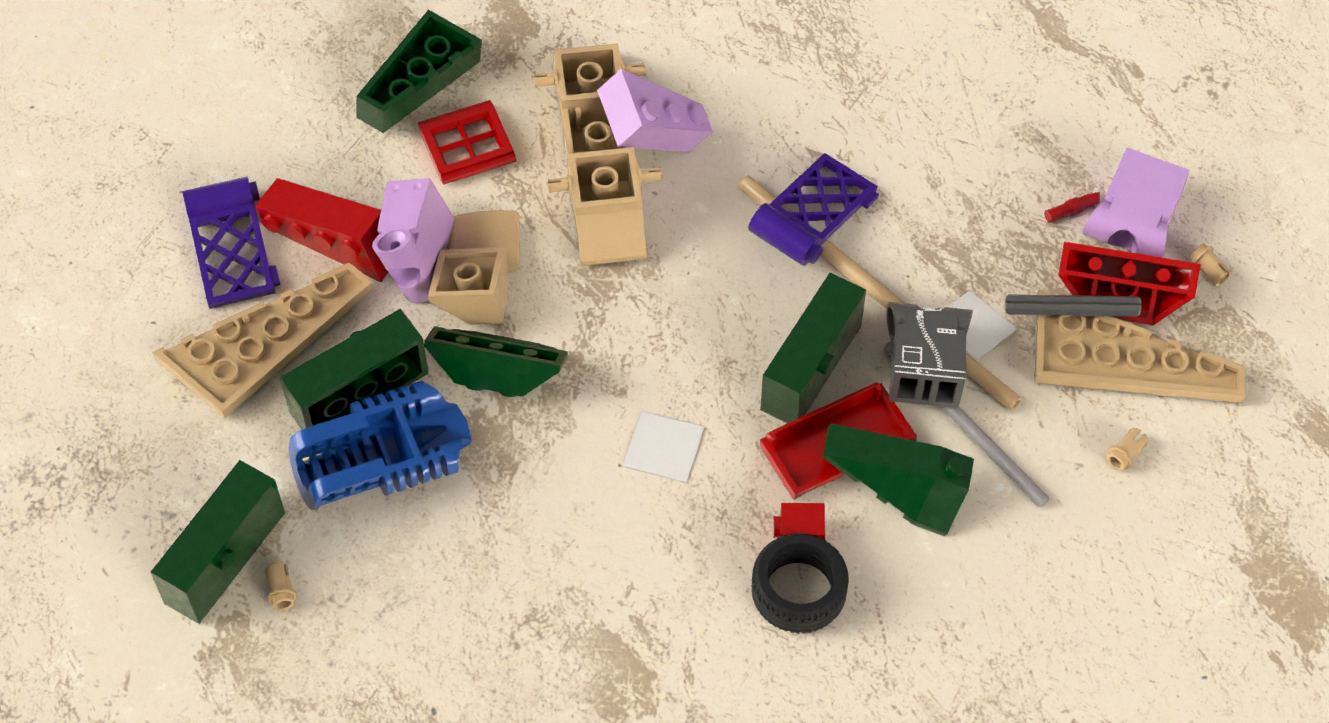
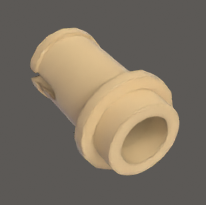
M1201 244L1190 254L1189 258L1192 260V263L1201 264L1200 269L1218 287L1232 275V271L1213 253L1214 248L1212 246L1207 247L1205 244Z
M1131 428L1117 445L1109 447L1106 460L1113 469L1122 471L1123 469L1130 468L1133 464V458L1147 446L1149 440L1145 433L1137 442L1134 441L1142 430Z
M274 562L265 567V574L270 589V594L267 597L268 602L278 611L292 608L297 598L296 590L291 587L288 565L284 564V562Z

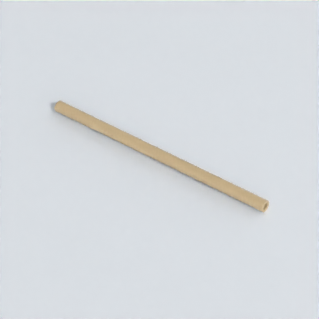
M749 175L745 176L738 185L740 190L760 206L764 203L770 204L776 198ZM783 204V205L781 206L782 208H784V209L787 210L788 212H793V211H792L790 208H788L785 204ZM828 239L821 245L823 247L821 256L856 285L866 289V293L885 309H887L888 302L905 303ZM966 353V375L1007 409L1013 411L1019 405L1022 398Z

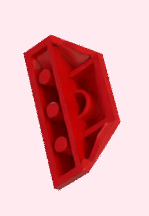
M1064 241L1058 276L1071 295L1140 297L1142 308L1139 316L1112 317L1124 321L1155 325L1195 298L1201 264Z

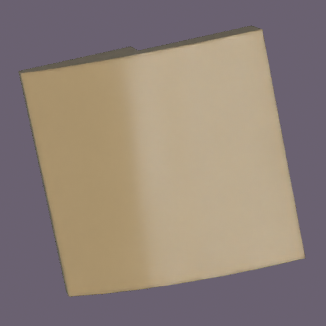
M491 210L454 216L455 220L448 242V249L505 247L507 273L521 270L520 224L517 211Z

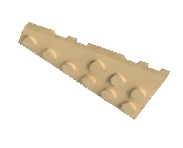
M347 263L312 279L310 285L294 292L292 289L281 293V298L266 305L261 302L215 323L213 329L196 337L191 334L182 338V343L167 350L162 347L152 353L157 362L225 419L374 289L373 281L351 263Z
M1040 289L1038 291V295H1050L1046 291ZM1036 315L1034 383L1243 403L1246 396L1245 366L1206 351L1201 354L1182 347V342L1170 339L1168 342L1152 336V331L1112 316Z

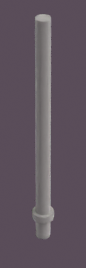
M892 341L888 342L883 349L890 357ZM939 406L1038 507L1043 506L1049 500V496L960 407Z

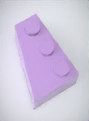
M620 69L597 90L618 147L690 152L713 133L703 104L623 69Z

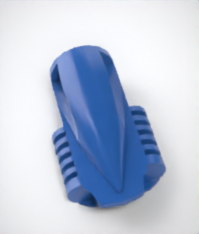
M419 381L412 383L409 389L407 386L398 388V394L395 390L387 391L386 398L380 393L374 396V401L370 397L364 398L362 405L359 401L350 403L351 414L296 432L290 438L289 457L299 492L307 507L315 510L322 505L380 487L384 495L388 496L394 493V488L400 492L406 489V484L409 488L417 486L418 480L421 484L428 483L430 476L433 480H437L442 477V473L445 476L455 474L459 470L457 459L459 458L460 450L471 444L472 439L468 422L458 405L446 402L442 394L434 387ZM309 457L308 460H302V458Z

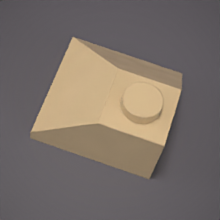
M505 247L440 250L428 294L429 301L469 325L503 324L508 302L507 255Z

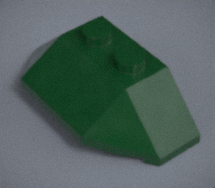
M437 326L432 328L424 340V347L455 384L464 385L468 389L475 391L485 389L499 392L506 397H523L558 374L568 356V351L559 350L540 343L470 330H448Z

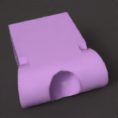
M1126 148L1105 200L1098 205L1083 229V234L1114 246L1123 247L1133 253L1163 258L1168 226L1182 196L1190 170Z
M430 178L387 182L377 229L380 234L375 238L372 245L375 253L405 298L412 303H422L429 299L428 294L439 251L447 249L455 220Z

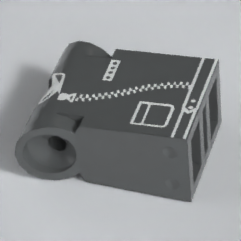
M888 302L886 311L887 327L892 341L889 401L959 408L966 375V335L973 310Z

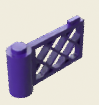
M824 153L770 204L764 203L758 208L749 223L748 230L800 265L814 264L823 252L821 245L862 206L868 209L878 199L879 194L876 193L878 186ZM825 166L835 172L837 177H821L820 170ZM803 186H816L818 194H802L801 188ZM823 186H839L841 194H825ZM846 186H857L863 192L861 194H847ZM820 203L822 212H806L805 204ZM827 203H843L844 211L829 212ZM783 204H798L799 212H788L781 206ZM808 221H825L826 228L819 232L811 227Z
M248 176L182 191L209 309L275 294L274 287L280 286V280L276 265L269 266L254 204L255 201L260 200L256 181L249 182ZM251 217L252 223L244 233L231 227L237 218ZM212 224L220 229L210 241L199 234L198 227ZM226 232L239 238V241L231 251L218 245ZM253 232L255 234V239L251 237ZM246 242L258 248V252L251 262L237 255ZM202 244L205 245V246H207V247L204 249V251H203V248H202ZM213 250L226 256L218 269L206 264V259ZM233 260L246 267L238 280L224 273ZM260 260H261L262 267H260V266L257 265V264L260 262ZM254 271L265 277L266 285L252 288L244 284V282ZM208 272L211 273V274H213V276L211 277V279H209V274H208ZM219 279L233 285L227 294L213 297L212 288Z

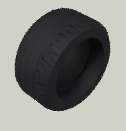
M807 533L783 535L767 544L756 558L751 585L754 604L763 618L780 630L797 634L800 632L811 633L813 630L817 631L829 625L843 609L849 583L848 569L839 551L825 539L822 540L821 537L811 536ZM792 563H803L820 570L828 579L831 588L825 596L817 601L798 604L781 598L772 589L769 578L782 566Z

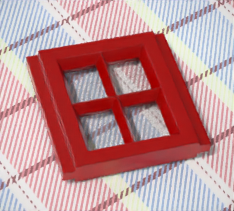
M491 100L417 122L420 134L443 185L517 161L513 147Z

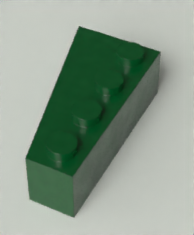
M428 9L356 96V118L382 133L386 132L477 65L481 58L482 39Z

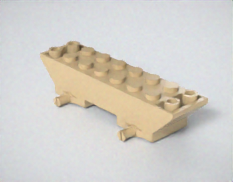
M618 43L554 50V53H552L553 72L535 73L534 79L536 88L555 85L558 93L568 174L567 178L548 179L549 193L569 191L572 197L581 266L647 259L641 190L645 182L662 181L661 167L641 170L640 165L636 161L634 147L617 146L597 91L620 69L637 76H646L644 62L625 65L620 56Z

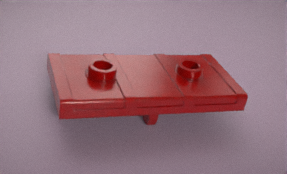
M875 382L768 432L766 437L760 439V447L792 499L795 500L845 475L822 457L826 434L830 424L917 441V435L895 402L889 401V393L883 384Z

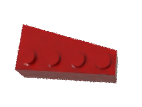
M276 178L255 205L262 219L261 223L269 231L285 236L343 265L351 263L364 275L379 282H382L389 273L372 247L373 241L380 234L377 230L381 214L380 209L280 178Z

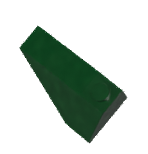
M836 424L828 426L822 457L853 481H861L877 493L876 498L884 504L889 502L903 512V518L909 523L941 536L948 534L969 491L974 463L973 458L942 446Z

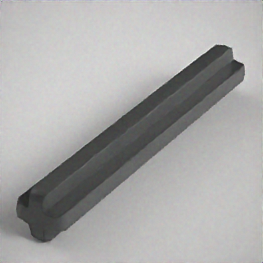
M1008 294L1005 298V312L1009 315L1139 316L1142 308L1141 299L1138 296Z

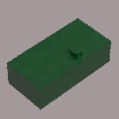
M829 272L763 374L761 411L785 423L794 421L807 413L861 328L866 289Z
M400 308L362 331L353 332L346 340L279 378L289 413L302 430L351 414L350 403L359 401L362 405L364 398L370 397L374 401V396L380 393L386 398L387 391L395 390L398 392V388L414 383L429 374L423 337Z
M241 460L237 462L151 570L150 573L165 605L194 622L201 623L285 514L275 479Z

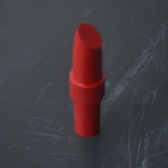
M1100 192L1087 194L1079 198L1075 197L1065 201L1064 204L1045 210V218L1050 223L1068 215L1073 216L1083 212L1084 209L1100 202Z

